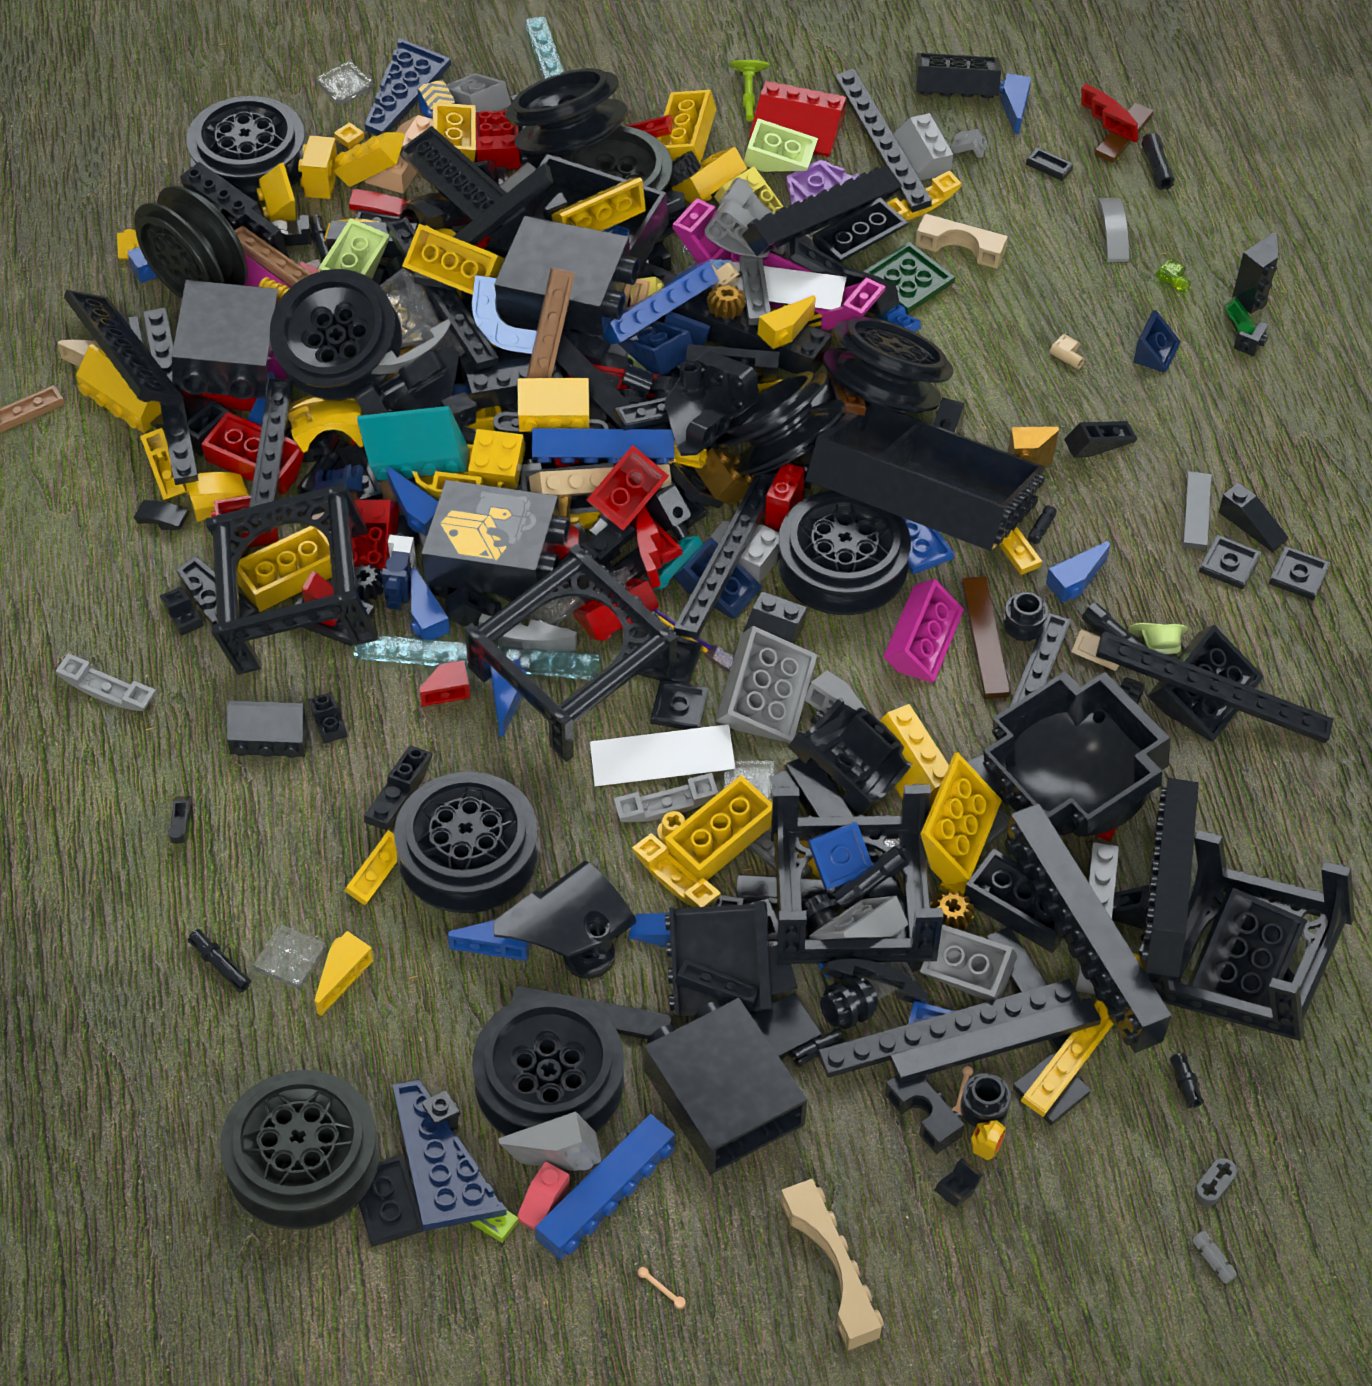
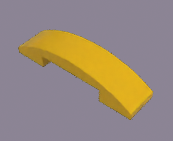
M951 171L932 179V186L926 188L932 200V206L913 213L905 200L899 201L897 198H894L886 203L908 221L926 214L944 203L962 187V183Z
M652 833L632 847V851L648 871L672 894L691 907H707L721 896V893L704 878L699 880L669 854L668 847Z

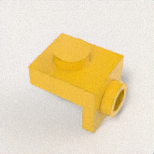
M126 229L123 230V233H117L119 261L129 260L127 251L139 247L136 230Z

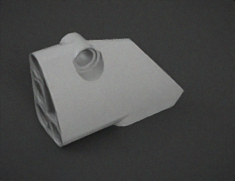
M737 177L720 200V206L705 228V234L708 239L725 250L743 256L757 257L742 237V234L748 229V223L756 218L761 220L762 217L772 211L764 206L753 193L754 189L749 186L747 180ZM770 251L767 252V253H765V254H762V255H760V256H758V257H761V258H762V257H766V256H768V254L770 253Z

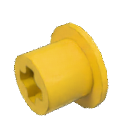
M671 811L666 813L658 826V838L665 845V837L685 821L684 816L680 812Z

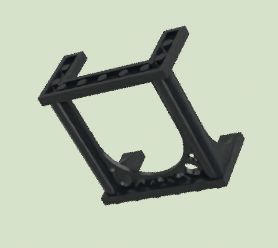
M345 483L206 518V526L213 536L217 624L212 625V634L238 675L261 669V661L250 645L249 640L337 618L341 619L355 646L379 640L378 632L356 592L351 538L368 534V528ZM324 513L320 518L312 519L313 515ZM285 524H305L321 531L329 543L334 595L240 618L237 569L240 559L252 554L249 544L262 533ZM249 532V535L243 538L241 533Z
M577 544L569 549V558L480 626L476 627L471 623L464 628L468 668L484 683L492 677L491 667L497 671L548 720L550 747L566 762L574 757L573 724L637 674L651 668L657 669L668 681L676 676V632L670 626L666 627L654 611H649L643 605L639 597L630 594L620 580L616 581L604 565H599L593 560L592 555L587 550L581 549ZM595 587H596V588L599 590V592H601V593H599V594L596 593V592L594 591ZM569 596H578L585 604L596 600L607 606L621 623L624 634L621 651L613 663L560 705H557L494 642L537 609L552 600ZM630 618L634 623L629 624L626 619ZM640 629L647 635L643 638H634L629 633L632 630ZM630 644L635 645L632 650L628 647Z
M904 785L901 816H807L798 818L799 787H772L770 834L771 841H774L778 906L777 964H817L840 959H863L874 962L937 961L943 910L942 908H931L927 858L921 838V831L929 815L930 785ZM852 822L858 823L865 845L883 853L892 848L885 846L884 841L886 839H900L899 843L895 846L902 850L909 861V865L901 870L905 883L910 938L805 940L807 916L806 911H802L800 880L804 868L813 856L810 848L802 846L799 841L810 840ZM799 853L805 855L803 858H797Z
M1197 830L1194 836L1198 869L1188 905L1190 917L1187 919L1179 977L1146 973L1147 961H1141L1143 943L1139 949L1142 969L1162 1001L1166 1004L1301 1041L1304 1035V1017L1345 924L1352 925L1355 918L1351 868L1341 864L1324 862L1321 869L1323 893L1318 890H1309L1293 884L1273 881L1266 877L1261 878L1246 874L1243 871L1227 869L1223 836L1213 832ZM1228 888L1238 889L1302 918L1306 914L1319 917L1317 920L1307 922L1303 930L1306 942L1305 953L1293 982L1290 983L1272 978L1269 985L1271 1008L1179 983L1204 929L1215 919L1220 907L1214 908L1216 905L1215 899L1221 905L1224 899L1222 893H1226ZM1316 929V933L1313 934L1309 930Z

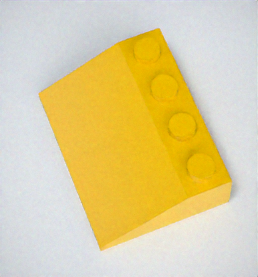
M958 752L954 753L921 831V838L930 868L946 885L968 882L1002 802L1001 798Z

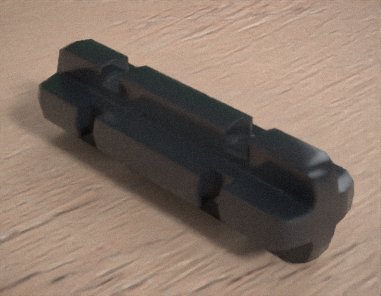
M1045 506L1042 511L1043 513L1040 514L1035 522L1034 528L1028 534L1029 542L1038 544L1041 541V536L1045 534L1051 521L1056 516L1057 510L1055 507Z

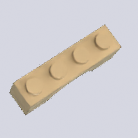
M925 214L917 230L915 246L934 252L949 245L963 246L974 253L978 264L998 269L1006 252L1008 236Z

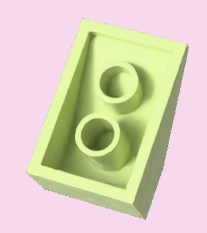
M757 119L743 162L747 167L752 168L754 166L762 172L807 171L818 138Z
M350 218L319 266V272L330 269H346L359 272L372 279L390 235Z

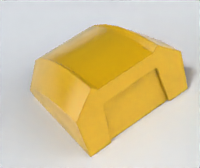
M197 473L199 481L184 484L197 522L211 517V511H215L214 501L248 496L242 476L237 473Z

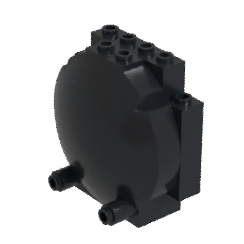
M1064 671L992 718V734L997 742L983 750V766L988 774H994L1000 784L999 796L1005 805H1010L1015 812L1040 804L1058 835L1064 836L1074 833L1078 837L1105 833L1126 823L1142 808L1149 793L1162 785V770L1169 766L1170 737L1106 672L1080 687Z

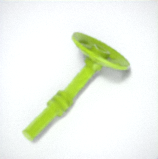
M759 60L730 61L729 67L743 72V77H745L743 106L745 107L746 120L752 122L754 120L755 106L753 77H755L756 72L768 69L770 64Z

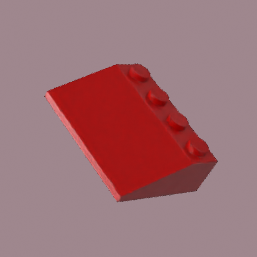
M765 81L756 108L749 141L757 119H761L818 138L813 154L830 157L845 117L846 97Z

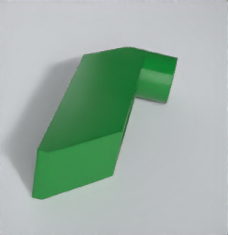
M1234 296L1225 304V310L1238 327V332L1242 331L1252 335L1256 329V324L1238 298Z

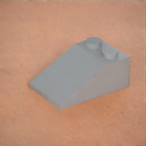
M474 73L446 84L455 100V104L475 105V112L503 111L504 108L509 107L511 104L505 81Z
M722 521L710 536L718 544L730 521ZM758 525L738 562L759 584L778 560V553L780 551L779 532L764 525Z
M897 896L862 899L809 935L811 940L879 939L882 937L893 939L901 934L900 930L909 924Z
M942 924L937 961L923 962L920 973L974 997L993 1001L1002 998L1017 959V954L1013 947Z
M577 1112L498 1138L499 1144L521 1164L543 1166L546 1161L559 1169L577 1171L588 1170L594 1164L602 1162L596 1132Z

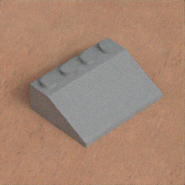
M755 626L740 635L716 722L723 725L729 724L730 728L740 732L791 743L795 737L817 654Z

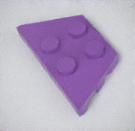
M823 160L810 164L807 171H796L786 176L791 205L798 200L801 203L810 195L815 197L824 189L829 191L834 185L838 183L842 185L850 178L855 180L859 174L856 173L855 176L844 173V168L833 166Z

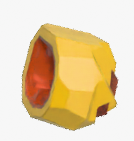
M998 1121L978 1123L971 1137L970 1144L973 1153L986 1160L995 1157L1005 1137L1006 1127Z

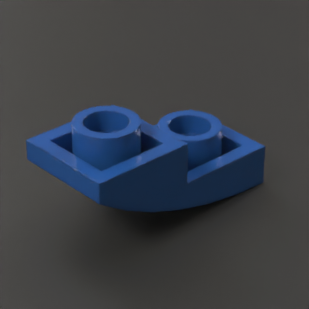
M899 304L882 316L876 315L880 320L897 324L913 332L921 329L920 320L906 315L905 307Z

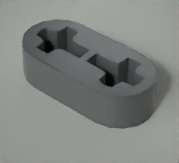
M1227 1158L1217 1159L1200 1179L1195 1190V1198L1201 1205L1214 1206L1233 1183L1237 1168L1231 1160ZM1226 1169L1228 1173L1224 1174L1221 1179H1218L1219 1170ZM1213 1185V1193L1208 1196L1204 1195V1190H1208Z

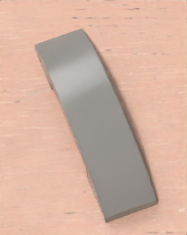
M1098 198L1099 214L1103 219L1106 238L1105 252L1107 262H1129L1128 229L1122 201L1120 198Z
M449 319L429 329L425 343L398 358L393 351L388 352L378 366L371 371V374L398 372L401 367L424 353L436 350L451 322Z
M69 653L55 671L56 675L80 691L98 700L124 709L144 711L156 693L155 689L139 682L133 681L132 684H129L91 668L90 662Z
M709 773L688 779V785L642 797L639 796V792L616 797L614 802L620 822H645L662 819L666 813L671 811L682 814L698 808L715 797L718 791L713 775Z

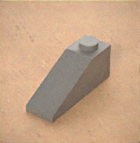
M828 670L811 682L805 698L807 703L818 710H822L824 714L827 713L839 698H842L844 704L855 710L860 707L866 710L849 685Z

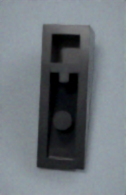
M1128 421L1080 422L1064 438L1074 458L1091 457L1134 443L1137 440Z
M1238 482L1223 494L1218 513L1272 553L1288 540L1286 533L1257 495Z

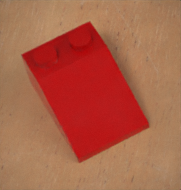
M632 445L588 497L587 501L624 531L669 475Z

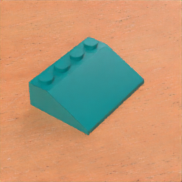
M449 406L361 415L357 417L369 466L377 481L387 480L386 470L389 467L405 478L414 477L412 471L417 472L419 476H433L435 471L446 473L467 471L469 447Z

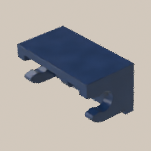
M346 465L343 469L327 470L326 481L322 479L323 470H318L315 476V487H313L312 491L345 483L350 493L361 492L364 466L356 465L351 467V465Z

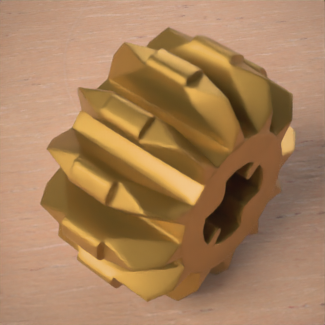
M728 283L727 286L719 284L718 287H712L707 303L709 312L715 314V318L723 317L725 320L726 317L734 319L735 316H741L746 300L743 290H738V286L732 287Z
M948 889L945 895L939 893L936 896V900L931 902V908H942L943 925L965 932L968 924L973 922L974 906L969 903V896L961 897L960 891L955 895Z

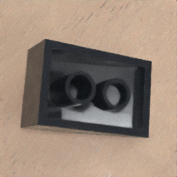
M762 591L751 611L743 632L755 626L795 644L805 625L807 607Z

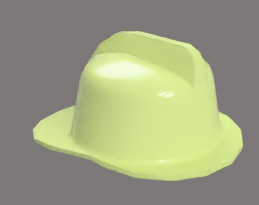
M1136 623L1128 627L1129 632L1143 637L1150 649L1165 655L1178 654L1180 652L1181 636L1188 631L1186 626L1180 624Z

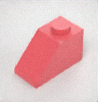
M545 1161L530 1183L517 1215L519 1222L535 1230V1227L564 1199L570 1190L569 1174Z

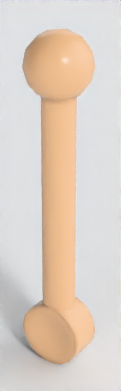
M965 1066L962 1070L964 1076L957 1104L952 1109V1111H957L961 1116L960 1102L963 1088L969 1076L973 1073V1069L970 1066Z
M646 1267L638 1269L639 1277L646 1278L674 1302L675 1308L683 1309L685 1307V1299L675 1296L651 1276Z

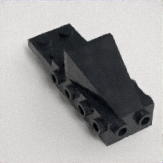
M201 162L196 163L180 176L183 187L201 195L212 203L223 214L234 230L244 226L289 258L281 229L261 216L257 202Z

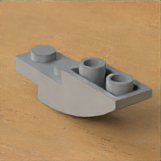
M482 614L479 619V626L491 616ZM531 619L528 626L519 623L497 641L500 650L528 655H552L575 651L577 649V632L569 628H561L544 621Z

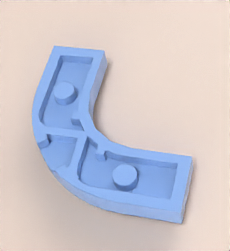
M475 275L472 311L475 322L482 333L491 343L500 348L532 354L537 331L507 325L497 311V298L494 287L497 278Z

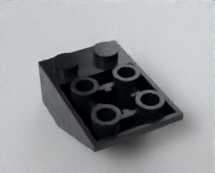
M183 396L193 452L202 457L204 455L202 442L226 412L230 413V411L213 400ZM161 413L150 424L156 429L163 428L165 431Z

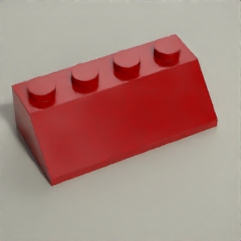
M226 412L201 444L205 460L229 472L241 474L243 478L253 482L262 426ZM285 437L277 493L282 495L288 491L297 479L304 456L296 441Z

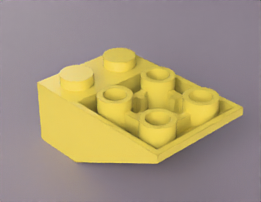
M754 166L737 176L748 181L749 186L754 189L753 193L770 211L775 213L784 207ZM733 180L723 185L714 197L718 203Z

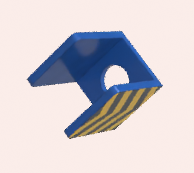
M443 79L417 86L419 108L424 117L433 119V103L455 104V100Z

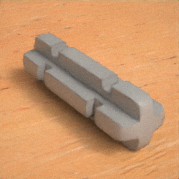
M1205 1231L1198 1233L1193 1238L1195 1246L1198 1250L1202 1249L1203 1252L1201 1254L1213 1270L1219 1272L1218 1276L1223 1283L1232 1281L1237 1275L1231 1264L1227 1265L1228 1260L1216 1244L1210 1242L1212 1239Z

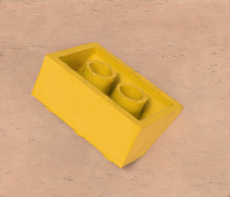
M433 103V127L474 163L476 151L475 105Z
M403 132L382 133L371 137L362 144L355 145L346 152L339 153L335 158L333 172L348 187H351L396 165L405 134Z
M732 147L706 158L701 162L702 166L698 171L682 183L673 186L672 190L684 193V199L691 204L696 198L707 202L712 198V193H717L723 185L741 175L747 167L736 147Z
M518 378L519 432H532V428L589 429V378Z

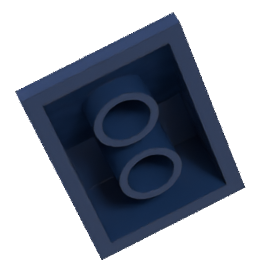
M656 320L618 344L647 371L663 376L669 374L673 368L680 366L686 361L687 345H693L688 330Z
M712 537L704 542L673 576L689 594H692L718 546V543ZM738 563L714 608L735 619L763 586Z

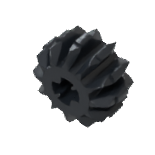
M362 563L358 568L354 567L356 592L360 600H364L366 603H368L369 599L377 600L378 595H382L384 590L379 568H374L372 564L366 567Z

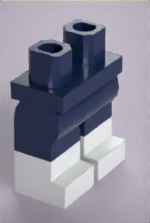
M390 535L388 540L390 557L386 561V569L383 568L381 573L385 600H387L386 607L388 609L401 610L403 602L409 603L411 570L417 567L414 538Z

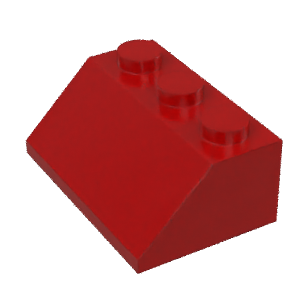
M631 578L623 583L626 590L633 596L639 597L649 611H654V609L660 607L647 580ZM592 600L588 604H583L571 611L591 639L605 641L613 636L612 632L618 629L623 630L617 616L607 606L596 600ZM630 618L626 619L629 624L633 623Z

